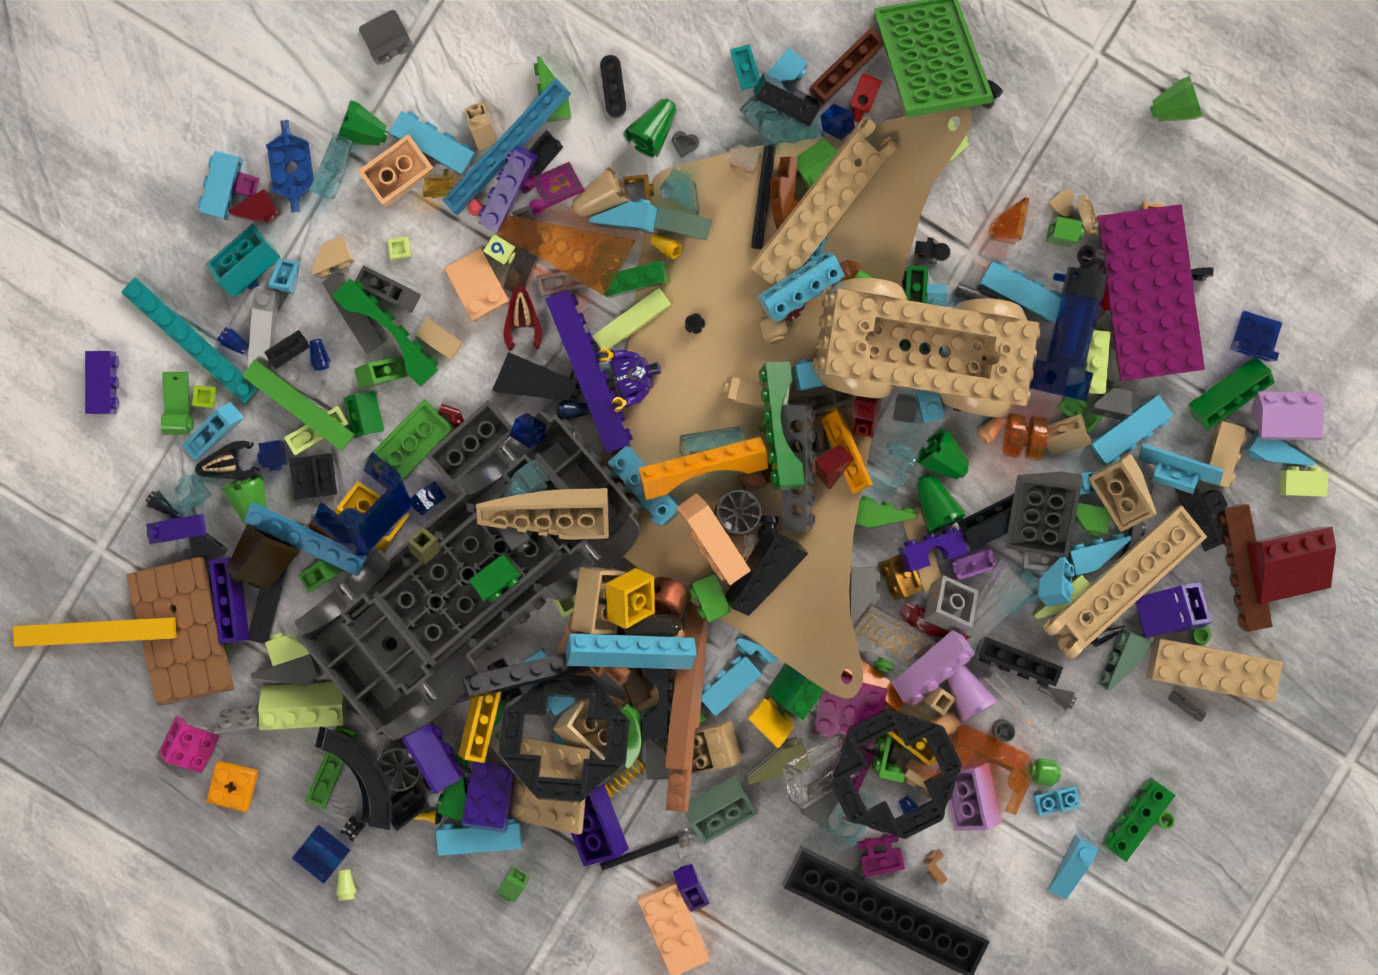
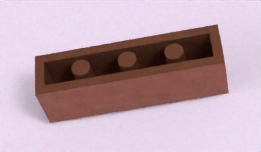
M870 28L810 86L809 91L822 105H825L884 47L882 38Z

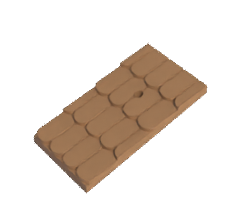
M196 557L126 574L136 619L175 617L177 638L142 640L147 670L150 673L153 694L157 705L163 706L235 690L224 643L219 644L214 600L204 558Z

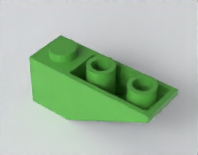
M537 56L534 70L535 76L540 77V84H537L539 96L555 77L541 57ZM569 98L546 120L547 123L572 119Z
M862 496L859 500L855 524L875 528L917 519L918 515L913 514V509L902 507V510H897L893 508L894 504L882 501V504L879 505L873 503V498Z

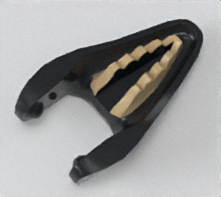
M235 441L222 447L196 464L195 472L200 476L240 480L251 477L260 472V468L253 466L250 470L246 469V471H243L238 465L237 453L239 449H251L254 446V442Z

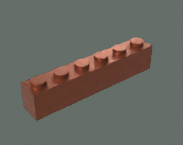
M1249 504L1226 507L1218 514V522L1223 528V545L1227 548L1225 558L1232 574L1229 576L1231 586L1235 590V595L1233 596L1234 604L1239 610V615L1237 616L1238 625L1247 632L1273 627L1269 604H1258L1247 545V542L1256 541Z

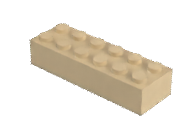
M1154 637L1146 677L1152 680L1275 703L1283 662Z

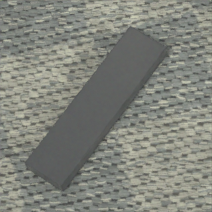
M338 272L322 282L367 354L384 344L368 316L347 312L332 297L346 282L342 274Z

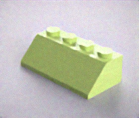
M318 682L307 686L301 683L264 685L261 687L258 708L259 730L343 726L348 722L346 697L334 682Z

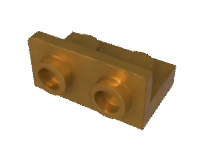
M900 554L879 562L880 572L885 578L888 591L894 600L906 598L924 589L917 571L905 572Z

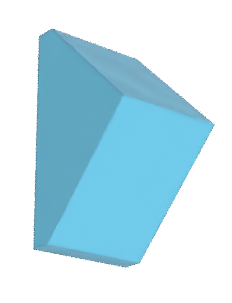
M279 259L268 283V288L274 291L295 294L300 262Z

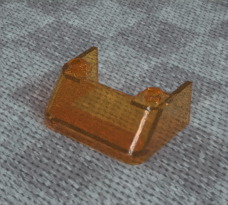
M960 725L954 731L950 741L962 766L969 764L973 755L976 754L1011 771L1008 777V786L1013 793L1004 812L1016 815L1029 786L1031 757L1026 752L1001 742L969 725ZM938 767L935 775L942 772L940 767Z

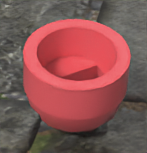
M474 198L468 205V211L471 215L478 216L483 204L477 198Z

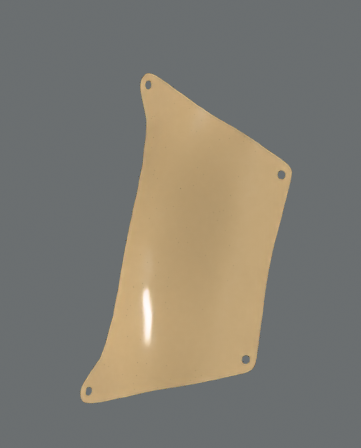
M969 107L906 118L905 115L877 123L872 134L864 139L877 150L885 138L891 137L898 143V148L891 156L886 158L826 235L827 240L820 255L825 251L835 255L845 274L840 279V282L853 279L860 270H863L872 278L891 281L902 286L906 262L931 188L964 140L970 128L971 112ZM953 116H958L960 118V125L956 130L951 131L948 127L949 120ZM854 130L826 137L770 144L776 148L772 177H778L780 157H796L824 138L839 151ZM766 145L728 152L670 167L658 173L651 182L654 187V196H650L651 205L711 219L712 224L707 241L659 230H653V233L643 232L639 266L657 261L665 262L670 283L636 291L634 305L658 288H661L672 304L671 307L630 335L627 346L628 351L636 352L641 357L646 358L648 365L658 362L661 367V374L652 376L654 386L650 388L648 395L639 404L622 408L625 420L622 421L625 429L629 428L633 440H630L631 446L629 447L636 452L647 466L757 437L762 438L767 450L768 459L770 447L769 443L766 442V433L759 431L763 407L760 408L723 399V384L727 381V378L733 377L743 382L763 386L762 382L759 381V370L765 362L790 361L792 369V367L797 365V361L809 359V362H813L814 357H817L818 349L815 344L821 330L819 318L823 315L824 311L822 298L826 291L834 286H829L823 290L820 296L806 301L805 307L799 312L801 315L791 322L790 320L786 321L789 332L785 336V340L770 344L769 341L763 339L759 327V322L764 318L766 312L757 296L772 287V285L749 266L762 250L751 248L763 151ZM856 159L854 162L855 166H859L861 160ZM796 174L794 200L800 201L808 190L798 174ZM670 184L674 187V195L666 199L662 196L661 190L664 185ZM770 196L763 248L777 231L772 214ZM657 233L661 236L678 240L682 245L680 255L676 259H668L650 243L654 234ZM694 313L701 315V318L705 320V327L702 328V332L694 334L686 330L685 319L687 316ZM792 373L788 403L812 404V409L815 412V418L812 422V430L814 431L824 429L820 419L835 410H841L866 467L872 438L853 434L854 400L857 395L837 391L827 386L797 392ZM615 403L616 408L620 407L619 403ZM797 420L795 426L801 431L802 424ZM829 439L828 443L830 449L815 453L816 456L821 457L822 455L833 449ZM797 441L796 449L801 452L799 442ZM603 447L600 465L610 469L611 466L608 462L621 450L608 455L605 447ZM717 470L694 476L676 486L670 493L680 504L697 493L714 513L717 502L725 494L733 490L745 489L737 475L741 471ZM815 473V482L812 485V493L815 494V504L813 505L815 525L813 529L807 532L782 531V490H774V484L770 482L751 492L760 503L761 516H779V523L777 524L779 534L800 543L809 554L750 616L732 609L729 605L731 613L719 619L755 641L775 657L829 693L845 699L853 698L858 693L863 681L862 662L850 616L849 599L853 534L861 492L852 494L844 473L831 489H828ZM615 477L613 479L616 482V484L618 482L622 484L625 483L620 477ZM634 493L627 494L629 499H638ZM797 504L796 510L798 513L802 514L803 509L799 504ZM647 508L640 511L643 514L637 520L641 527L640 535L623 558L642 571L653 575L654 579L657 577L670 578L679 582L688 591L691 588L690 582L714 573L709 566L710 563L704 558L698 549V545L688 534L690 528L680 514L666 526H661V524L657 525L650 518L651 513ZM759 523L752 531L745 535H728L745 562L761 538L758 537ZM716 574L724 596H726L732 584L729 585L726 580L721 581ZM691 597L690 602L699 606L697 599L693 600ZM846 669H849L853 675L852 681L849 684H844L841 679L842 672Z

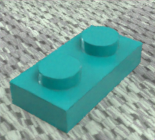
M750 44L731 49L730 55L741 91L754 88L760 77Z

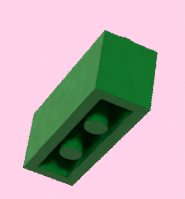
M663 261L601 276L605 296L609 298L670 283L666 263Z

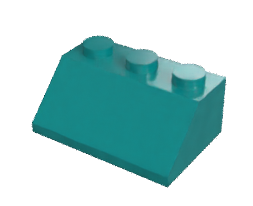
M252 223L209 260L206 265L217 283L235 298L254 280L260 278L261 274L269 267L275 265L281 256Z

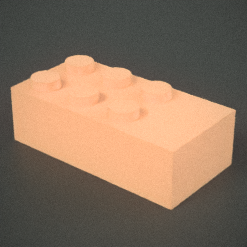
M697 493L676 507L690 528L688 534L699 547L698 549L704 558L708 560L709 566L721 581L726 580L731 585L751 571L710 507Z
M676 880L638 896V903L670 975H679L710 961L709 952L691 911L679 891Z

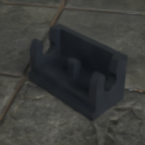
M547 130L529 150L538 156L530 172L534 177L540 175L564 148L561 142L556 140Z
M417 784L408 790L399 791L390 798L392 802L391 822L393 828L398 831L430 807L426 793Z

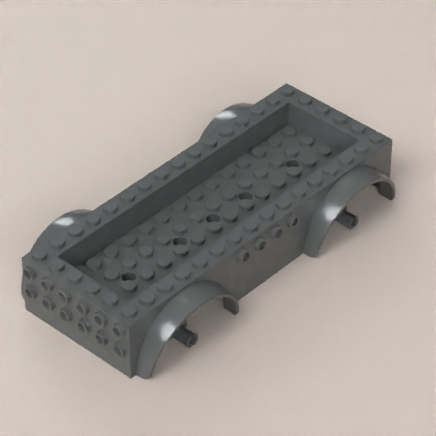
M540 410L509 441L457 482V486L463 494L424 526L427 531L437 538L440 551L426 565L410 552L407 542L390 557L379 549L364 564L358 577L351 575L332 593L295 621L297 628L301 632L296 636L376 735L385 734L391 740H396L408 736L432 722L466 692L462 682L463 677L479 673V668L474 661L487 649L488 651L493 650L499 644L497 641L502 636L508 637L515 630L513 627L517 623L523 624L531 617L529 613L534 609L539 610L547 603L545 599L549 596L554 600H562L575 595L580 567L611 569L626 555L638 539L641 527L637 520L643 516L640 512L643 508L634 498H628L627 494L629 492L620 482L616 484L613 480L615 475L609 468L600 465L602 462L600 457L593 450L590 452L587 450L588 443L579 434L575 436L573 432L576 429L565 418L561 420L557 415L549 418ZM608 489L609 538L560 539L558 535L547 534V536L538 535L539 532L532 531L533 534L530 537L533 541L529 543L530 547L519 553L518 551L514 552L511 550L498 528L479 525L477 522L476 504L540 491ZM505 542L506 550L500 553L498 547L500 543ZM501 555H507L522 575L518 579L519 583L511 589H508V587L501 592L502 596L496 601H483L467 579V572L472 569L475 576ZM440 597L442 600V604L439 608H437L434 603L436 598ZM390 638H395L397 641L395 650H390L387 647V641Z

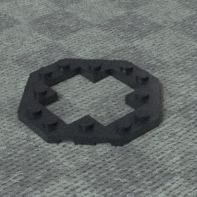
M568 675L543 681L532 687L517 702L503 711L499 754L536 799L580 803L626 765L630 720L599 687L592 676ZM548 696L589 699L588 719L608 721L605 760L583 759L582 780L540 777L542 757L540 755L521 754L525 715L546 716Z
M885 708L848 728L829 783L849 822L907 839L943 820L945 809L954 790L955 780L958 773H960L962 763L942 725ZM895 729L898 730L906 747L925 738L942 771L923 781L932 800L897 818H894L886 801L866 810L850 777L851 774L868 766L859 747Z

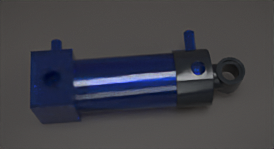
M1084 245L1079 249L1077 259L1080 263L1079 268L1068 267L1066 274L1054 273L1053 275L1054 281L1064 282L1063 293L1046 361L1036 359L1033 379L1029 386L1031 389L1087 401L1093 377L1092 372L1085 371V366L1101 301H1103L1109 278L1108 275L1098 271L1106 263V253L1104 250L1091 245Z

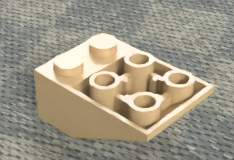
M732 720L695 729L691 774L732 767L742 761Z

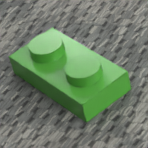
M1072 391L1057 406L1069 418L1081 414L1084 418L1085 429L1088 434L1092 432L1103 418L1102 416L1084 413V409L1089 405Z

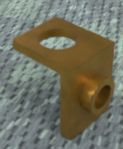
M648 174L623 177L624 185L644 183L646 200L651 202L650 196H654L653 183L649 184Z

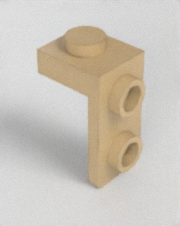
M733 377L727 378V381L724 382L722 393H724L723 399L760 408L764 407L765 404L761 400L763 386L743 382Z

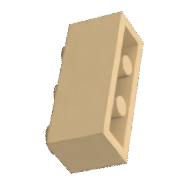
M1220 421L1215 425L1205 464L1224 470L1220 485L1202 480L1199 481L1222 488H1229L1233 484L1235 465H1238L1241 458L1239 451L1247 437L1245 427Z

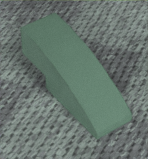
M656 207L657 213L654 230L707 241L712 224L711 219Z

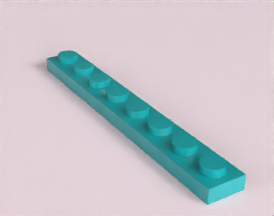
M134 277L121 291L127 299L244 404H247L260 390L242 376L243 373L138 278Z

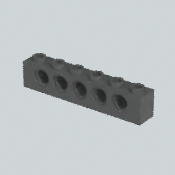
M787 403L781 407L783 435L793 454L802 463L804 475L802 493H799L796 489L782 490V531L807 532L813 529L815 525V514H813L815 494L812 493V485L815 482V473L812 472V464L815 461V453L812 451V443L815 439L812 422L815 418V412L812 409V404ZM797 420L802 424L801 431L795 426ZM797 441L802 445L801 452L796 449ZM797 504H799L802 507V514L797 512Z

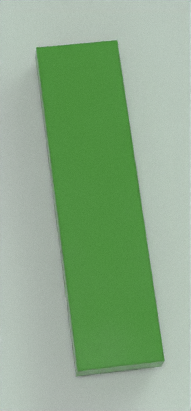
M337 726L335 730L354 741L358 734L357 731L345 726ZM326 752L305 801L323 809L326 808L345 764L340 758L330 752Z

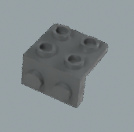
M390 10L359 27L370 55L377 65L385 64L398 54H405L410 48L414 47L395 10Z

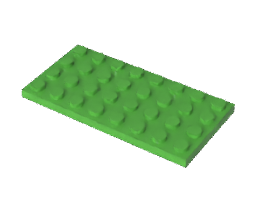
M919 0L874 8V16L906 118L993 103V94L958 0Z

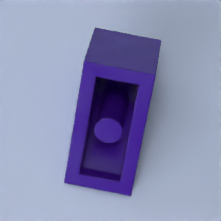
M692 863L681 866L673 871L679 891L691 912L710 904Z

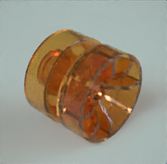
M1009 413L1004 429L1003 455L1019 458L1023 450L1025 459L1040 461L1048 440L1047 418L1031 416L1026 426L1025 415Z

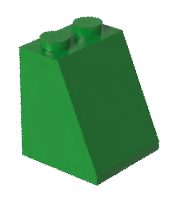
M786 663L766 690L785 709L801 720L805 719L824 691L823 688L807 679Z

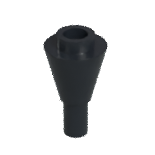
M159 490L156 493L152 491L145 499L148 502L146 507L168 514L173 519L181 518L182 516L181 513L172 508V505Z
M1124 625L1115 628L1108 627L1090 644L1098 647L1114 638V636H1117L1122 627H1126Z

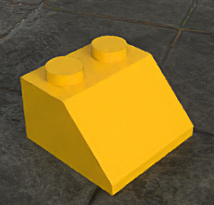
M763 696L747 712V716L779 748L794 729L792 724L794 720L786 712L782 714L777 709L779 705L771 697L767 699Z

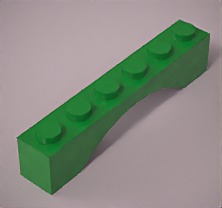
M351 279L346 281L332 297L347 312L371 317L387 328L401 348L406 373L422 387L439 371L436 367L439 363L431 355L426 357L422 353L424 348L416 340L412 342L407 337L410 333L402 325L397 327L392 322L395 318L387 310L383 312L378 307L380 303L372 294L368 297L363 292L365 287L357 279L354 282Z
M790 361L765 362L759 370V381L763 385L761 390V400L765 403L763 419L764 422H767L768 429L765 434L766 442L769 443L770 447L768 462L772 464L770 481L771 484H774V490L800 489L804 485L802 463L789 448L781 426L782 401L788 387L792 383Z
M499 700L493 727L500 722L507 704L503 700ZM455 755V760L459 761L464 767L465 771L463 773L465 777L447 787L444 795L440 794L436 806H439L437 813L461 821L468 791L466 783V765L468 760Z

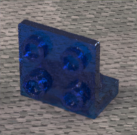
M1242 311L1230 350L1250 357H1257L1267 362L1277 361L1279 353L1275 352L1274 349L1282 322Z

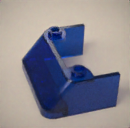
M373 452L369 455L364 471L387 489L385 493L363 515L353 508L344 509L338 515L321 502L313 520L359 556L369 554L407 515L412 506L411 498L400 474Z

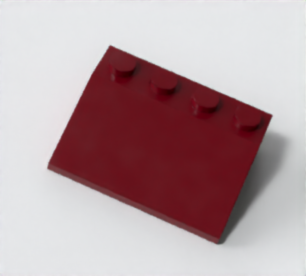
M1316 527L1247 542L1258 604L1331 588L1336 553L1333 527Z

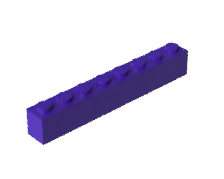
M565 290L545 298L607 454L619 451L625 446H631L630 440H633L629 428L625 429L622 421L625 420L622 410L615 412V403L611 404L616 395L613 389L609 391L607 382H610L606 370L601 371L599 363H602L599 361L600 355L598 351L594 352L591 344L594 343L591 333H586L583 325L587 323L583 313L578 314L576 306L579 303L575 293L570 294L569 290Z

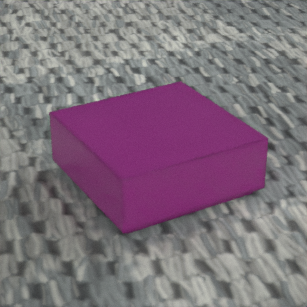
M238 172L233 192L246 197L256 194L260 178Z

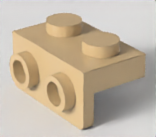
M910 758L902 770L905 774L904 782L913 788L918 786L922 789L921 793L931 799L923 781L937 774L915 759Z

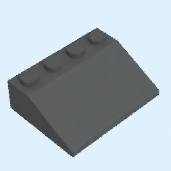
M1062 471L1017 475L1005 548L1068 558L1081 491L1082 475Z

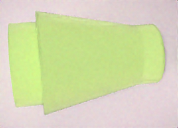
M351 870L338 871L336 890L338 901L355 899V893L357 892L351 876Z

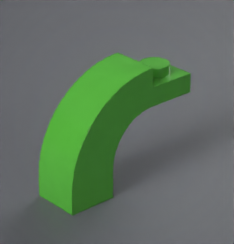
M628 701L619 708L630 720L627 761L625 765L627 769L637 759L645 739H642V717L635 706H631Z

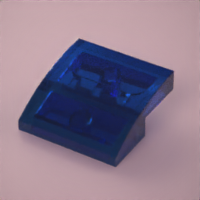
M318 825L292 859L324 884L351 850Z

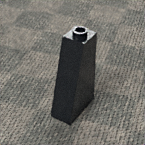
M508 352L492 391L571 401L572 398L576 399L580 387L577 386L578 381Z

